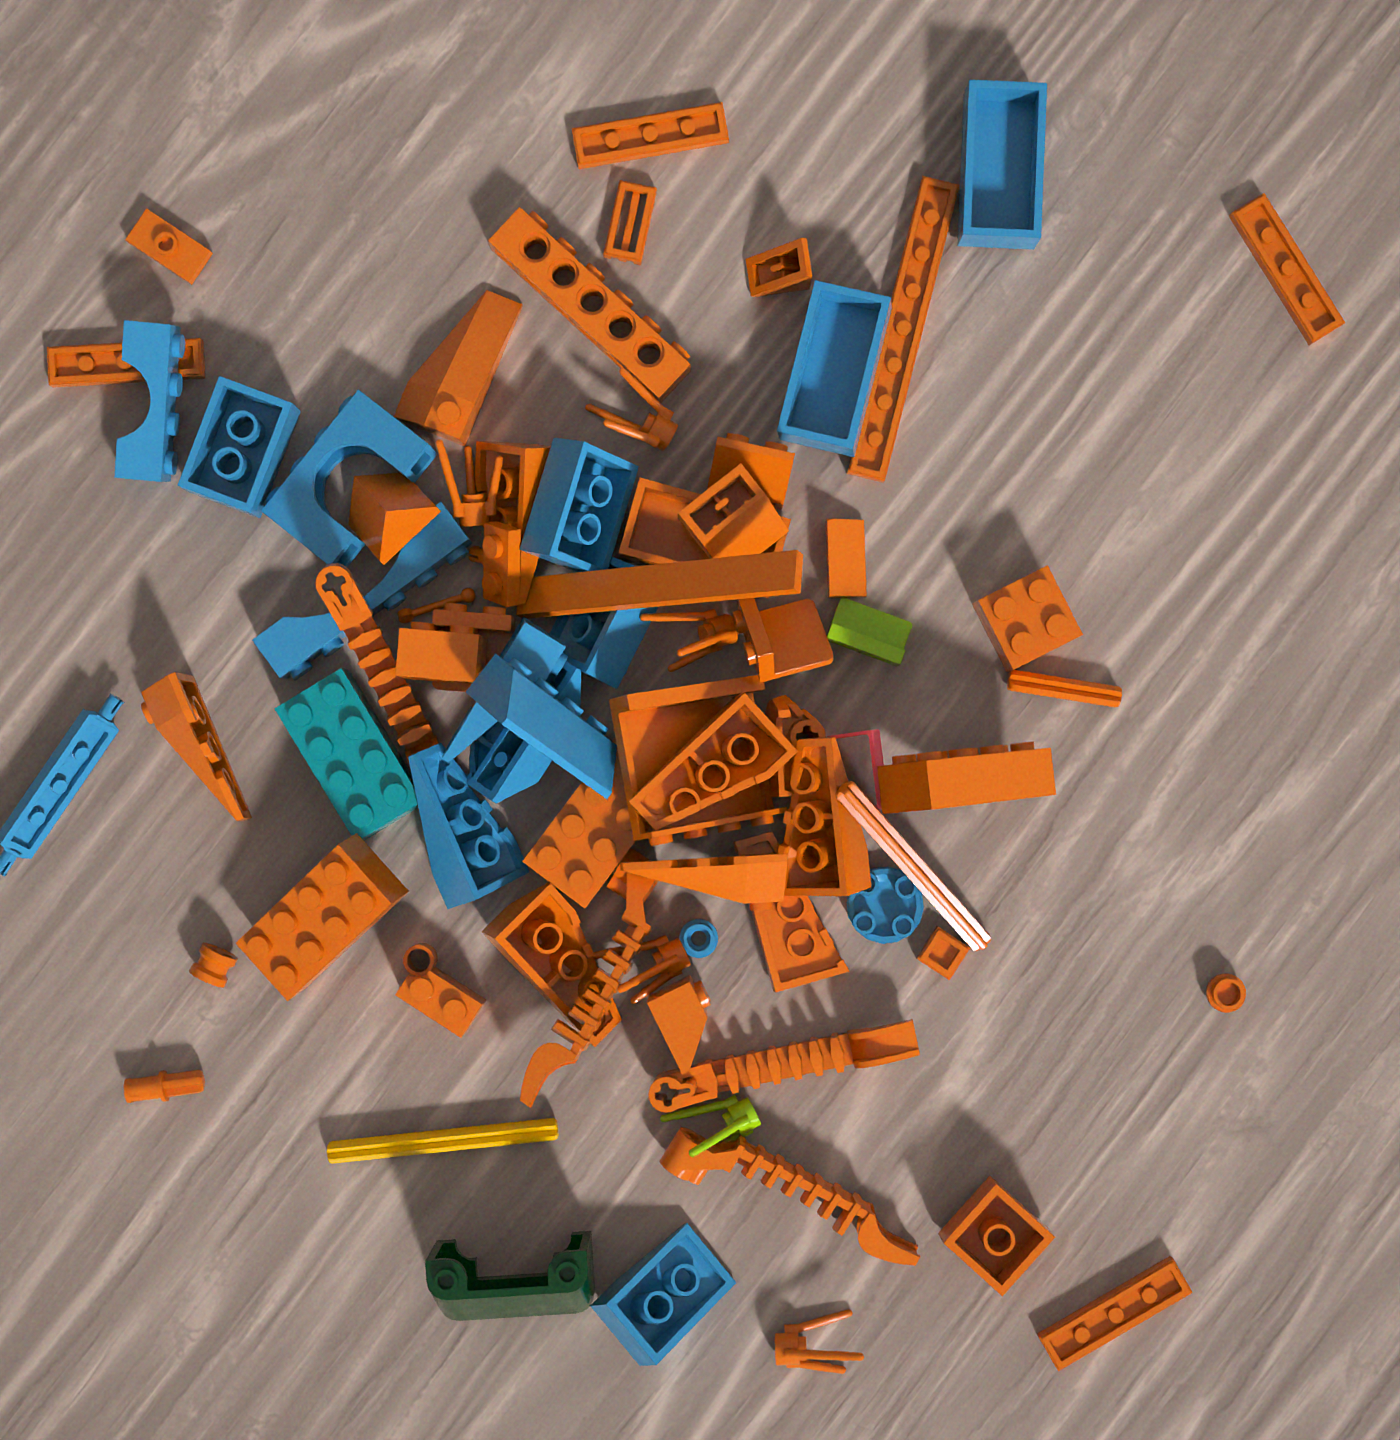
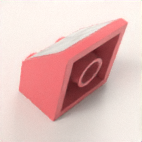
M875 729L827 736L836 737L848 782H855L878 809H882L877 766H884L880 730Z

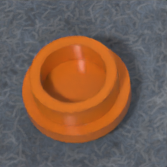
M1222 973L1214 976L1209 981L1206 988V997L1214 1009L1229 1013L1236 1011L1242 1006L1246 998V989L1238 977Z

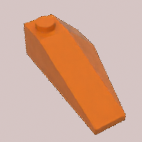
M486 290L409 379L393 417L465 447L523 305Z
M476 441L475 484L477 493H485V501L488 499L495 458L498 455L503 457L496 499L497 515H490V522L498 521L521 529L522 543L551 446ZM521 550L519 605L526 603L539 557Z
M173 672L143 690L141 693L145 702L141 703V708L148 723H154L161 735L236 821H245L252 818L194 676Z

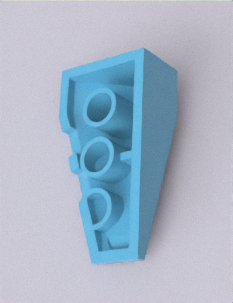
M524 616L500 654V657L509 663L514 657L530 669L532 674L529 676V679L533 682H536L539 677L546 681L550 673L557 676L568 658L563 653L566 648L565 643ZM476 702L473 707L469 708L443 752L442 759L447 762L452 761L498 721Z
M438 743L408 756L432 875L447 909L475 901L526 875L530 871L527 865L522 862L524 857L514 835L507 827L501 828L490 814L492 807L485 799L479 800L467 784V775L454 759L450 762L442 759L445 747L442 743Z

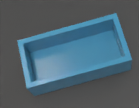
M992 80L968 81L963 94L957 246L1034 250L1040 241L1042 230L1047 83Z
M815 280L777 428L780 440L855 457L892 310L891 297Z

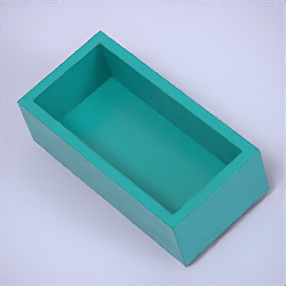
M344 668L338 669L274 708L351 836L357 833L365 841L418 808L411 771L349 670Z

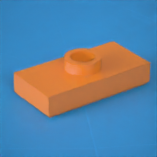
M147 208L125 239L130 245L191 285L213 255L209 249Z

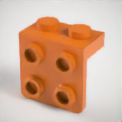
M754 598L737 599L738 610L732 612L734 625L738 634H744L746 642H743V649L748 665L754 664L760 683L832 663L833 651L813 600L804 599L759 611Z
M444 603L443 610L433 609L432 623L440 627L439 631L450 632V625L471 626L478 630L479 635L488 640L485 666L495 653L500 656L515 631L516 619L512 615H506V608L483 606L482 613L467 612V605ZM432 681L435 689L466 692L471 686L469 684Z

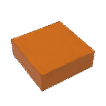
M936 926L916 959L950 980L970 950V947Z

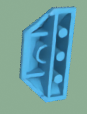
M566 661L558 675L554 676L550 673L546 682L559 691L555 698L560 702L566 696L581 707V670ZM496 722L470 746V773L467 775V784L497 804L538 783L552 760L501 723Z

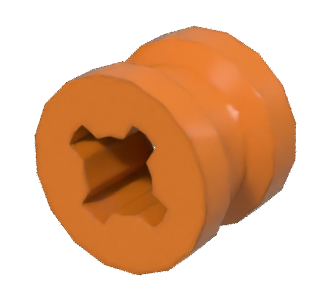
M203 942L199 949L201 956L198 962L191 965L189 973L208 984L224 988L228 981L226 974L229 968L235 966L238 958L223 948Z

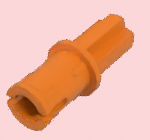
M199 1069L169 1074L162 1070L159 1071L158 1075L126 1078L124 1081V1096L127 1103L159 1098L166 1102L169 1101L170 1097L203 1092L205 1078L203 1072Z

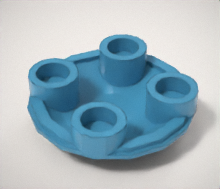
M888 866L870 869L871 888L849 895L847 898L848 918L855 930L867 940L881 944L898 942L910 936L920 923L924 909L922 893L899 869Z

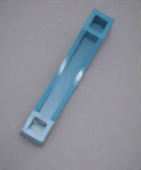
M442 502L436 505L441 512L401 549L395 564L383 580L363 596L373 612L372 616L384 608L387 611L393 610L407 599L404 593L415 585L419 589L426 586L438 576L436 573L438 568L447 562L452 566L469 553L467 547L472 544V541ZM327 613L303 618L282 617L252 639V641L279 678L288 679L292 677L293 680H297L313 668L310 662L322 653L325 657H328L338 651L344 645L342 639L346 637V634L343 630H339L332 615Z

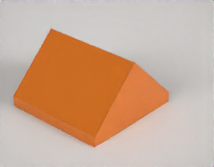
M401 473L354 476L348 525L377 559L385 565L441 511L414 482H411Z

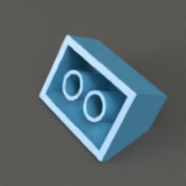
M611 557L608 569L634 567L632 564ZM658 607L561 615L557 617L550 634L565 643L566 648L563 653L568 656L567 662L580 669L582 673L617 689L651 621H641L640 615L643 613H656Z

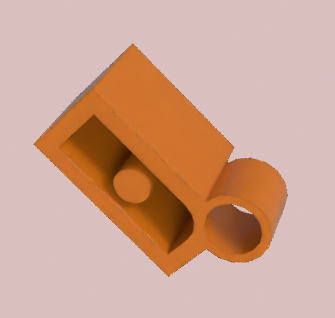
M427 943L413 945L405 952L403 957V965L410 974L406 977L395 995L461 1038L467 1032L487 1000L435 967L438 955L431 945ZM415 949H422L428 953L430 964L427 969H418L412 964L411 955Z

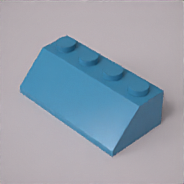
M495 653L467 689L466 693L504 727L601 796L608 799L612 793L617 745L605 736L609 728L592 715L587 720L583 719L581 714L584 710L565 696L560 702L555 698L559 691L541 677L536 682H533L529 679L532 671L514 657L508 663Z

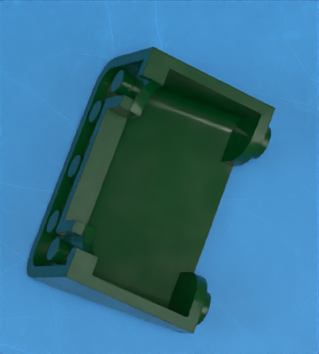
M592 1231L572 1232L568 1247L562 1252H554L547 1273L478 1277L477 1257L467 1258L462 1255L457 1248L456 1239L437 1240L425 1260L428 1289L442 1313L451 1320L466 1321L576 1314L589 1308L594 1299L595 1280Z

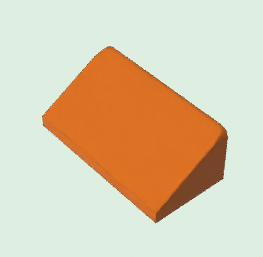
M826 519L828 598L867 597L864 520Z

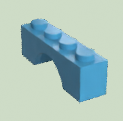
M124 320L121 360L135 367L144 377L150 391V408L146 419L138 429L129 435L117 438L114 478L171 482V475L176 474L178 455L177 452L173 451L174 436L179 434L180 415L175 412L176 397L181 396L183 388L182 374L178 373L179 358H183L185 352V337L183 334H180L181 327Z

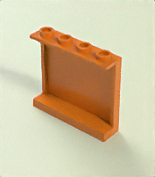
M758 675L627 694L609 699L634 841L649 839L650 846L673 842L672 834L683 832L684 840L707 836L706 828L717 826L718 833L741 829L740 821L750 820L751 827L774 823L773 815L785 813L787 807L774 808L769 779L707 806L657 831H654L628 802L737 694L746 693L755 703L753 692L765 690V683H760Z

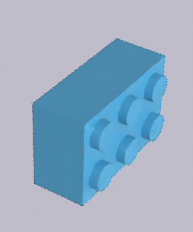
M219 376L177 486L192 494L261 518L263 513L261 510L266 505V499L273 487L301 411L289 401Z
M553 438L519 550L575 572L608 569L639 466L584 441Z

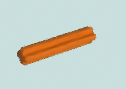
M1020 670L1010 671L1007 679V689L1010 691L1109 707H1118L1122 699V688L1119 686Z

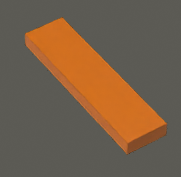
M723 102L571 128L579 169L729 143Z
M1265 193L1229 215L1232 223L1308 345L1313 344L1345 324L1342 316Z
M201 338L185 339L184 356L179 358L178 373L182 374L183 380L205 379L204 342ZM123 342L47 347L48 383L53 388L146 381L135 367L121 360Z
M1169 1256L1037 1333V1336L1055 1367L1060 1371L1193 1292L1174 1259Z

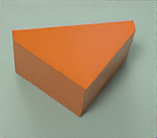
M807 238L796 239L745 259L751 297L810 289L812 271Z

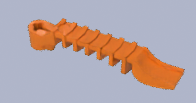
M331 563L324 566L316 577V590L339 630L345 632L349 640L348 646L350 650L353 649L359 659L358 665L360 669L363 668L366 672L370 688L373 687L378 695L377 701L380 707L383 706L387 712V721L390 726H394L398 733L397 741L400 746L404 745L405 755L409 762L408 756L440 743L439 739L433 734L429 720H426L422 713V706L419 701H416L410 683H407L404 678L395 676L396 661L392 655V649L390 645H387L382 636L383 631L380 626H377L372 616L373 612L363 597L350 570L339 563ZM333 572L335 577L342 575L345 578V581L341 584V590L346 603L342 601L339 593L334 588H325L324 584L328 580L327 573Z
M631 848L621 862L651 860ZM620 864L617 867L607 888L626 899V910L621 920L629 926L625 932L618 929L612 940L625 949L621 956L610 948L603 955L602 959L615 968L611 975L601 968H598L594 973L592 979L604 986L600 994L589 986L582 994L581 998L594 1005L591 1012L588 1013L576 1004H573L569 1010L568 1015L583 1024L580 1032H577L559 1019L552 1026L551 1030L573 1044L571 1049L568 1050L557 1043H546L537 1048L533 1053L525 1072L520 1101L528 1107H532L548 1076L563 1066L576 1064L581 1052L585 1051L590 1045V1037L599 1028L603 1013L609 1010L612 996L614 993H618L617 988L622 984L621 980L624 974H628L632 968V959L642 950L641 943L645 936H649L652 932L651 926L646 923L644 903L659 881L620 871Z
M913 1019L871 1028L851 1029L841 1034L835 1032L831 1033V1036L822 1038L811 1037L808 1041L798 1043L793 1041L789 1042V1045L775 1047V1045L769 1046L768 1049L756 1052L750 1050L746 1054L737 1056L731 1054L727 1055L726 1058L718 1060L707 1059L706 1061L691 1065L690 1071L683 1075L679 1068L667 1070L658 1074L651 1084L648 1093L649 1101L656 1110L668 1113L679 1108L717 1098L718 1094L724 1091L731 1090L732 1094L739 1093L740 1088L752 1086L753 1089H758L762 1083L773 1081L774 1085L781 1084L782 1079L794 1077L795 1080H800L803 1075L815 1072L816 1076H822L824 1070L833 1068L836 1069L837 1073L844 1072V1066L854 1064L855 1068H868L920 1055ZM664 1083H668L670 1089L678 1090L672 1099H668L665 1093H659Z
M680 1127L659 1160L660 1164L668 1172L696 1185L701 1183L708 1170H725L730 1173L735 1164L739 1163L744 1166L741 1173L751 1180L757 1169L761 1168L766 1171L761 1182L770 1189L777 1178L780 1177L786 1180L780 1189L786 1196L791 1198L797 1187L805 1190L800 1197V1202L810 1208L817 1196L824 1199L817 1213L825 1220H828L836 1205L843 1208L832 1226L833 1230L843 1236L857 1215L856 1230L861 1248L869 1255L888 1262L914 1266L920 1259V1255L916 1251L918 1245L887 1231L876 1216L874 1204L863 1200L860 1194L855 1191L852 1194L842 1189L841 1185L836 1182L831 1184L823 1180L820 1174L815 1173L813 1175L805 1171L802 1165L798 1163L793 1165L785 1161L784 1157L780 1154L774 1156L766 1152L765 1147L758 1144L756 1147L748 1143L742 1135H739L737 1140L716 1143L707 1150L691 1157L689 1150L699 1145L706 1138L688 1128Z

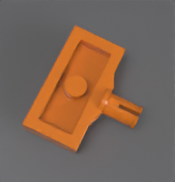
M498 521L484 523L483 548L476 545L472 546L468 553L472 555L468 556V558L472 562L483 565V598L505 607L519 605L521 529Z

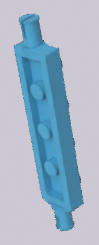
M110 693L99 712L85 709L80 712L0 829V845L4 848L0 855V874L2 876L7 875V872L17 858L32 859L119 732V729L111 721L122 704L125 703L119 697Z

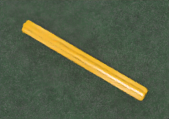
M555 1118L337 1140L327 1144V1157L329 1163L333 1164L552 1141L558 1138L559 1130Z

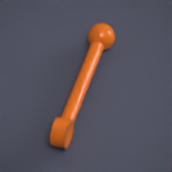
M465 588L461 594L415 609H401L397 613L398 619L401 623H408L415 616L431 612L433 609L443 608L444 603H458L461 601L471 603L475 599V591L471 588Z

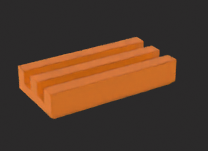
M619 180L603 253L604 258H617L622 262L631 261L636 265L642 264L657 195L656 187ZM626 191H631L633 194L621 250L615 249L614 245ZM641 194H645L647 199L635 253L629 252Z

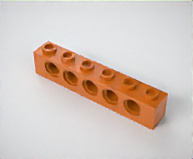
M519 207L488 240L491 250L620 369L625 368L662 403L691 372V364L687 361L690 355L677 342L673 341L671 344H668L659 335L662 331L661 328L650 317L644 315L641 319L630 308L634 304L622 291L616 289L612 292L602 283L605 277L591 263H588L586 266L581 264L574 257L577 254L576 250L564 238L560 237L556 241L546 231L549 228L548 224L537 213L531 211L528 215ZM534 244L543 245L547 249L545 255L540 259L527 257L526 252L530 246ZM569 270L575 274V278L570 284L562 286L554 281L558 272ZM589 296H598L603 300V305L599 310L590 312L582 307L583 301ZM617 322H626L632 327V330L628 336L617 338L611 334V327ZM648 347L655 348L660 353L659 359L653 364L643 363L638 358L639 353L643 349Z

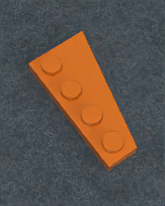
M772 831L733 842L737 856L777 854L779 843ZM784 896L783 901L773 902V909L752 911L773 992H780L850 972L844 960L841 959L828 931L817 916L808 896Z

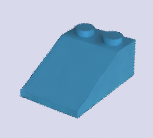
M685 1223L622 1274L590 1306L639 1366L657 1365L736 1282L689 1224Z

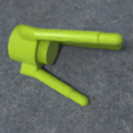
M735 1095L723 1101L675 1111L660 1117L661 1122H668L727 1109L728 1112L722 1114L727 1127L690 1149L689 1155L691 1157L707 1150L730 1135L732 1136L726 1141L737 1140L739 1135L746 1137L754 1133L753 1129L761 1126L758 1115L748 1097L738 1101Z

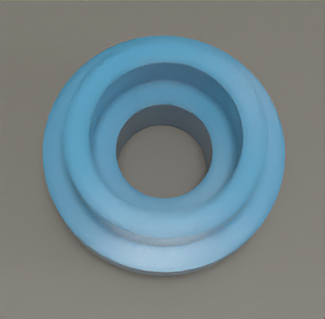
M694 919L683 926L679 939L689 956L703 958L715 950L718 944V933L709 921ZM696 931L704 932L706 935L705 943L695 945L691 940L692 934Z

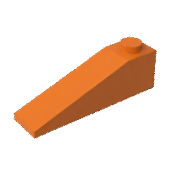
M746 693L737 694L628 802L654 831H657L720 800L731 797L746 788L770 779L798 750Z
M836 737L798 739L796 746L798 752L794 757L790 786L793 789L790 808L785 810L783 823H786L783 843L779 844L777 854H787L784 896H849L871 888L868 848L862 827L836 798L839 786L844 782H848Z
M787 854L620 863V871L738 903H749L750 911L773 909V902L784 900Z
M548 882L510 903L481 932L530 984L580 1032L583 1024L569 1016V1010L573 1004H576L590 1013L594 1005L581 998L582 994L588 986L600 994L604 986L592 979L598 967L593 957L594 952L591 945L587 943L579 923L581 922L576 910ZM613 997L610 1000L612 1003L609 1010L603 1013L600 1019L601 1024L590 1037V1044L593 1047H596L622 1020Z

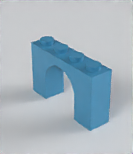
M359 389L353 396L343 401L336 418L329 426L322 428L318 432L312 448L305 456L300 457L294 462L288 478L281 486L276 487L270 492L266 499V505L261 510L326 564L339 563L345 567L350 565L365 544L337 522L328 511L324 491L331 471L348 457L358 454H369L383 459L403 476L415 483L438 455L426 441Z

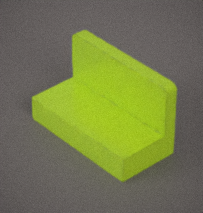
M843 597L839 600L827 633V638L831 643L897 667L901 664L906 651L904 647L909 637L912 623Z

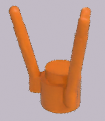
M621 368L619 370L620 375L657 414L653 415L649 412L640 426L592 404H587L585 409L605 419L603 421L605 427L644 441L652 447L664 451L678 427V424L671 421L674 412L664 407L625 368Z
M438 439L435 443L453 504V517H459L460 526H484V523L490 522V515H497L496 499L503 457L498 455L495 458L488 499L485 501V493H476L472 448L470 446L464 448L467 494L461 495V502L444 443Z
M715 609L704 612L643 613L640 615L641 621H703V624L698 627L699 641L677 650L678 656L689 655L669 665V672L685 667L710 653L720 651L723 646L736 643L738 640L733 617L730 614L718 616Z
M664 935L652 941L642 942L641 951L657 948L658 951L651 954L656 966L619 985L617 991L623 993L660 973L661 976L631 997L630 1002L636 1004L670 979L683 974L682 970L691 966V963L679 938L669 941L667 936ZM619 946L610 949L622 955L625 948ZM607 949L595 951L594 959L602 958Z
M847 1309L799 1324H784L785 1333H775L776 1365H786V1368H805L844 1374L846 1372L844 1366L807 1359L862 1361L864 1359L863 1353L807 1350L806 1336H799L801 1332L851 1317L853 1314L852 1310Z

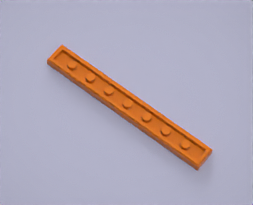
M922 175L891 296L892 310L855 457L850 458L847 474L882 483L885 482L959 184Z
M798 550L537 576L532 579L526 603L517 605L516 615L529 619L800 594L803 554Z

